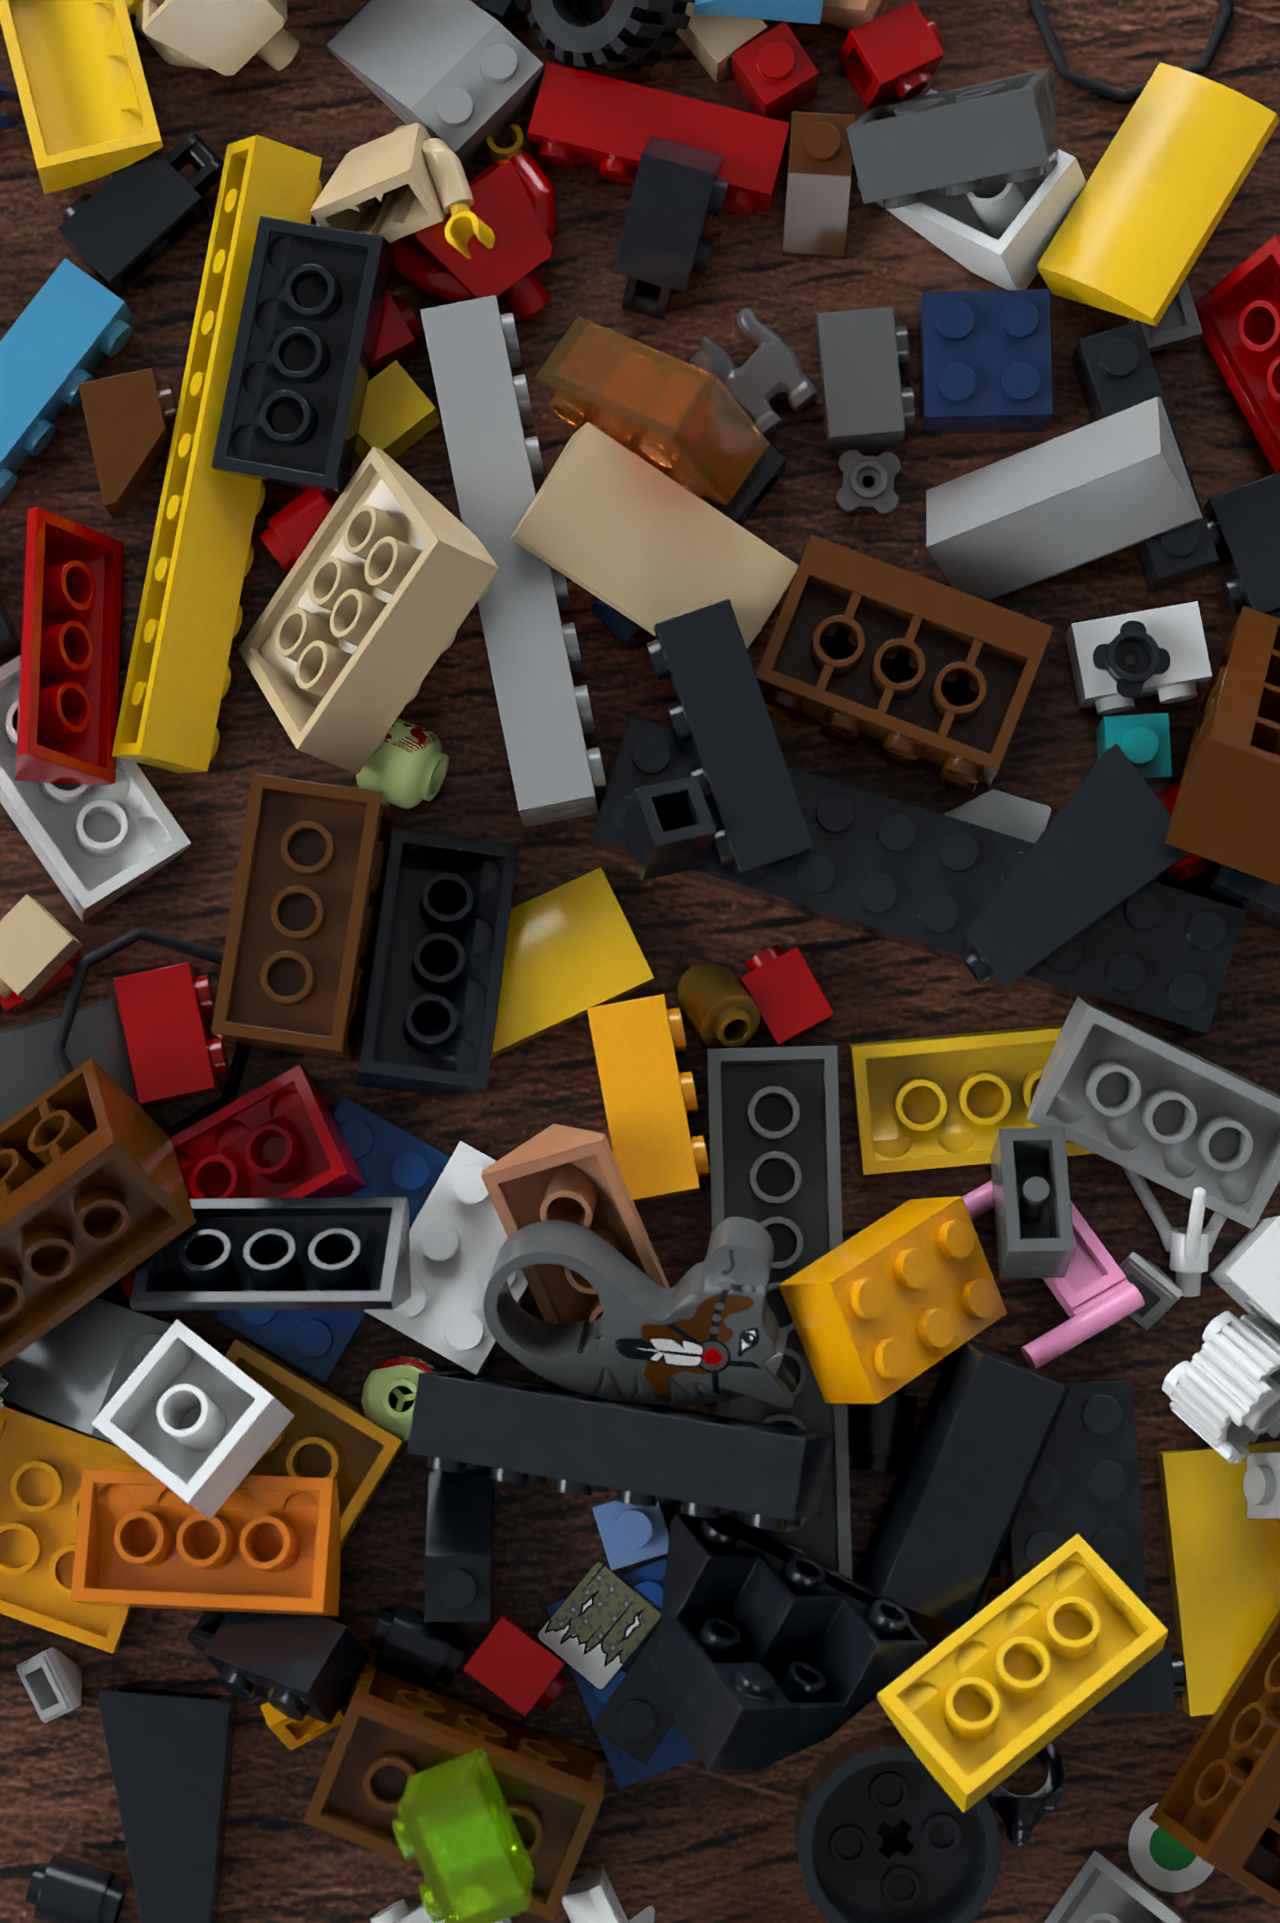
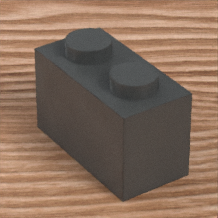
M893 306L817 313L815 332L827 452L902 445L905 426L915 425L912 387L901 388L899 364L909 363L906 325L895 326Z
M1064 1127L999 1128L990 1157L1000 1279L1065 1278L1075 1248Z

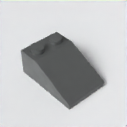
M98 1295L0 1367V1373L3 1374L2 1378L9 1383L0 1396L4 1401L86 1434L114 1443L91 1423L174 1322L142 1310H132L131 1306ZM186 1326L197 1336H199L202 1340H204L206 1335L205 1332Z

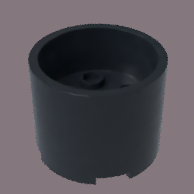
M878 1732L856 1739L852 1738L840 1744L816 1765L801 1790L795 1811L794 1826L795 1845L800 1870L811 1900L829 1923H972L986 1905L998 1877L1001 1856L1000 1835L994 1812L986 1796L981 1798L966 1812H963L932 1776L900 1732ZM901 1820L906 1822L903 1830L908 1842L903 1847L895 1842L891 1843L886 1849L881 1847L884 1840L879 1827L884 1822L892 1827L898 1825Z

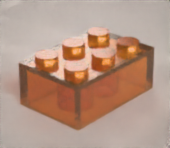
M577 316L535 376L537 381L552 397L548 404L549 407L562 419L575 425L578 429L587 422L591 423L699 498L704 495L726 506L770 444L717 375L580 316Z

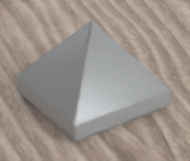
M1132 1252L1119 1265L1129 1283L1135 1285L1139 1290L1145 1303L1142 1308L1131 1313L1129 1316L1144 1329L1148 1330L1180 1299L1183 1292L1157 1265L1135 1252Z
M51 1647L16 1665V1670L44 1724L81 1706L83 1667L55 1648Z

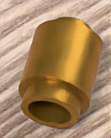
M704 962L692 966L682 975L678 983V1005L708 1047L711 1049L739 1048L753 1037L760 1024L759 1007L728 968Z

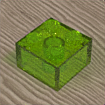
M479 1748L408 1777L402 1800L398 1803L400 1818L393 1821V1828L405 1858L410 1860L417 1857L427 1882L420 1884L419 1887L424 1906L433 1923L441 1921L444 1923H496L529 1910L535 1871L484 1748Z

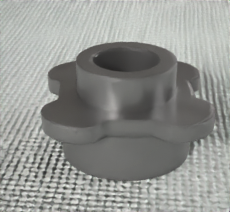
M855 449L848 450L841 455L838 466L843 472L842 488L836 494V501L839 507L847 512H853L856 509L861 511L876 510L880 514L892 512L897 507L899 500L898 495L894 492V478L901 469L898 457L891 452H883L878 457L864 456ZM867 476L872 477L875 482L872 487H865L862 483L863 478Z

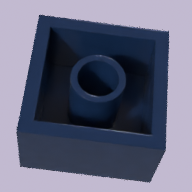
M1050 289L922 292L918 308L921 434L1046 432L1053 416Z

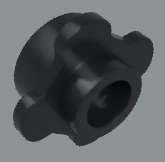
M1132 620L1125 622L1121 626L1120 634L1109 644H1100L1095 648L1092 661L1098 670L1107 671L1115 680L1116 690L1121 696L1133 698L1142 692L1143 684L1154 674H1164L1168 670L1170 655L1166 649L1159 648L1156 641L1146 633V627L1143 623ZM1127 654H1135L1137 663L1129 665L1125 660Z

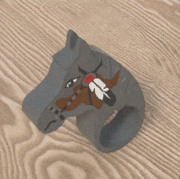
M730 1217L720 1222L711 1233L705 1261L697 1263L690 1268L678 1284L672 1288H664L658 1285L597 1233L573 1222L547 1220L527 1225L511 1235L501 1247L484 1296L485 1320L491 1334L499 1345L532 1372L562 1387L619 1402L653 1405H701L728 1401L747 1395L782 1408L793 1407L794 1397L791 1392L796 1390L797 1383L781 1362L785 1352L788 1331L779 1328L777 1318L767 1303L766 1295L774 1245L771 1236L760 1223L742 1217ZM549 1263L565 1266L578 1272L594 1287L600 1298L602 1315L591 1323L583 1320L572 1324H553L539 1320L523 1310L515 1301L510 1292L507 1279L518 1270L534 1264Z

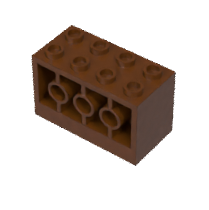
M811 534L756 673V678L769 716L791 724H796L798 717L805 718L822 725L820 734L830 740L852 747L856 746L858 739L882 748L879 756L892 764L907 769H915L917 762L940 770L941 773L938 778L940 781L963 791L974 792L977 785L989 789L1000 768L1054 627ZM833 644L846 648V654L850 657H842L840 660L829 658L824 647H832ZM900 668L905 671V676L910 681L902 680L901 683H894L887 679L888 674L883 669ZM960 691L964 694V699L970 702V704L963 703L960 707L954 706L948 702V697L942 694V692Z
M1243 606L1198 712L1165 843L1280 885V619Z
M252 773L211 1033L232 1045L355 1063L394 812L383 792Z
M92 1058L0 1125V1367L196 1223L171 1137Z
M1280 1610L1149 1817L1151 1821L1202 1860L1280 1908Z
M367 1663L361 1673L303 1823L554 1922L603 1800L607 1758Z

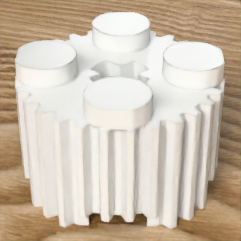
M1225 1311L1215 1317L1206 1327L1202 1336L1205 1343L1202 1345L1201 1351L1193 1355L1191 1363L1183 1361L1175 1366L1166 1376L1162 1390L1172 1400L1170 1403L1171 1410L1228 1462L1239 1464L1243 1458L1249 1456V1452L1245 1448L1250 1442L1254 1443L1260 1434L1264 1435L1267 1432L1272 1438L1280 1434V1332L1258 1313H1250L1248 1316L1243 1314L1238 1319L1230 1311Z

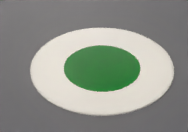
M1156 1803L1144 1810L1131 1828L1128 1841L1131 1863L1137 1874L1147 1884L1158 1890L1184 1892L1193 1889L1209 1877L1214 1867L1149 1819L1158 1805Z

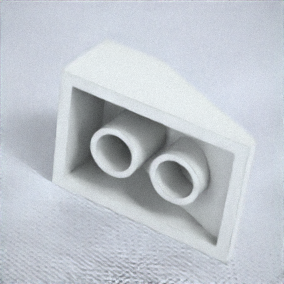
M930 89L926 95L938 92L933 89ZM1058 149V154L1050 164L1043 165L1044 174L1039 177L1015 183H1007L1005 174L982 178V188L955 196H945L943 187L920 192L921 200L917 203L886 210L972 273L1006 290H1026L1039 273L1036 265L1087 182L1076 157ZM882 200L876 201V203L884 208Z

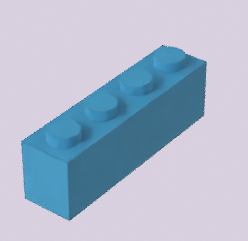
M64 258L0 341V504L13 490L17 482V476L14 473L29 454L33 457L37 456L49 444L56 430L53 423L67 405L75 407L81 402L78 384L93 381L94 377L91 374L105 355L109 358L114 357L124 347L132 333V327L129 324L133 321L134 317L126 303L66 258Z

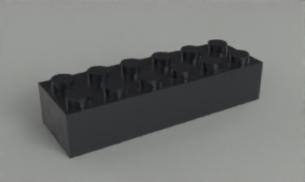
M463 1371L419 1373L407 1453L428 1456L427 1468L434 1470L466 1473V1469L485 1470V1466L491 1467L489 1478L496 1481L529 1484V1480L547 1481V1477L554 1478L553 1490L563 1493L592 1496L593 1491L609 1492L611 1488L618 1490L616 1501L621 1503L656 1507L657 1503L672 1504L673 1500L682 1501L681 1512L684 1514L720 1519L721 1514L736 1515V1511L747 1512L746 1524L774 1530H786L787 1526H800L802 1518L821 1514L833 1434L663 1405L619 1402L569 1389L481 1374L475 1375L474 1373Z

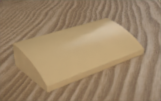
M589 422L585 423L571 436L510 538L654 636V625L656 623L730 599L747 650L778 604L799 566Z

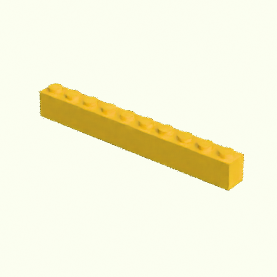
M259 135L230 143L226 149L112 757L176 773L208 772L209 763L214 758L219 746V730L216 727L221 700L225 697L231 681V670L228 666L232 640L238 633L242 622L243 613L239 602L243 581L252 566L254 558L251 538L255 516L260 512L265 499V485L262 480L211 468L260 216L310 224L312 217L310 210L322 192V183L319 179L322 163L321 157Z

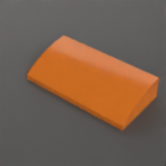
M82 1469L70 1601L95 1606L338 1616L341 1536L337 1479L246 1475L210 1520L149 1471Z

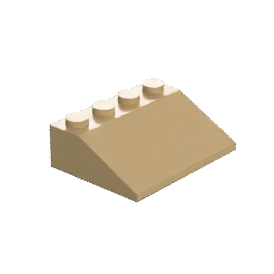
M373 446L238 651L296 749L359 774L371 755L375 754L382 747L387 732L406 704L410 703L417 696L422 681L441 653L451 646L458 628L473 606L486 595L499 567L474 533L383 450Z

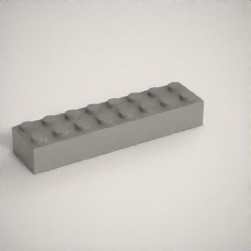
M496 295L422 309L420 312L461 520L477 536L499 567V570L492 579L488 592L477 602L518 810L524 828L599 813L596 796L605 795L607 787L599 747L586 750L583 736L595 733L587 685L574 687L571 673L583 671L574 622L561 624L559 612L571 610L565 575L510 539L536 496L535 490L540 489L545 481L537 436L524 438L523 429L535 427L525 374L512 376L511 373L512 368L523 366L513 313L500 315Z

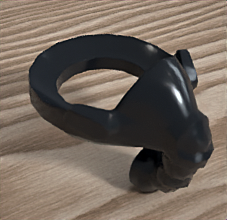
M1051 1742L1035 1754L1042 1759L1048 1772L1046 1784L1040 1791L1032 1795L1019 1796L1011 1794L1001 1784H998L985 1795L990 1806L998 1812L1006 1825L1007 1838L1010 1843L1017 1847L1027 1844L1031 1839V1832L1035 1824L1044 1814L1056 1808L1065 1791L1062 1788L1064 1780L1062 1758Z

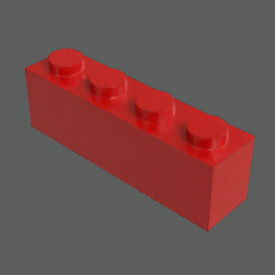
M546 62L527 135L530 152L537 153V158L541 162L561 169H572L575 163L599 169L598 174L601 177L620 184L634 183L641 154L651 135L723 155L724 160L719 177L730 180L723 208L741 215H754L756 210L768 213L771 211L789 144L790 123Z

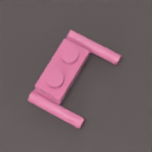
M992 1180L963 1196L972 1221L994 1208ZM1072 1201L1071 1213L1075 1251L1065 1278H1042L1070 1319L1021 1347L1025 1361L1033 1370L1045 1365L1145 1305L1139 1290L1135 1285L1129 1283L1123 1271Z

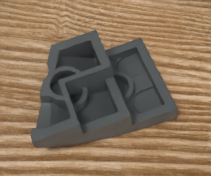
M100 1001L78 1008L64 1050L74 1070L92 1058L143 1109L138 1100L117 1001ZM62 1014L51 1018H35L0 1030V1125L64 1078L53 1057V1045L61 1024Z

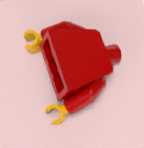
M516 124L508 125L509 135L514 145L506 149L500 148L494 144L493 138L489 135L486 141L488 155L492 164L468 181L474 198V204L470 207V211L492 229L495 235L494 246L488 249L473 234L467 244L471 259H467L448 243L445 237L446 224L452 217L451 214L445 213L442 222L407 235L409 239H404L403 237L390 242L394 247L391 265L420 290L452 303L493 295L498 297L500 294H503L519 318L524 320L535 314L551 300L550 295L532 270L554 253L550 240L557 230L555 194L552 184L532 154L525 152L522 129Z

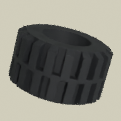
M524 0V2H529L532 5V11L527 15L531 28L541 29L538 41L545 49L555 50V58L562 62L574 63V66L627 72L641 70V65L653 66L662 60L661 51L671 52L679 43L675 33L678 29L686 30L691 18L685 14L687 3H694L695 1L614 0L609 11L605 13L602 0Z

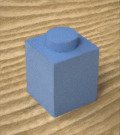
M617 1497L592 1506L611 1571L668 1553L670 1532L661 1503H657L656 1507L637 1506L616 1501Z

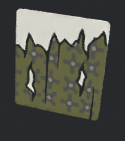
M596 1563L542 1628L538 1638L595 1687L603 1689L661 1619V1613L602 1563Z

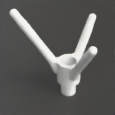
M1123 1167L1128 1180L1158 1230L1165 1251L1170 1252L1169 1268L1176 1271L1175 1285L1183 1292L1182 1296L1184 1297L1200 1296L1201 1273L1208 1271L1209 1253L1212 1252L1218 1234L1228 1217L1214 1212L1206 1227L1202 1228L1206 1190L1202 1187H1197L1193 1191L1188 1227H1172L1145 1178Z

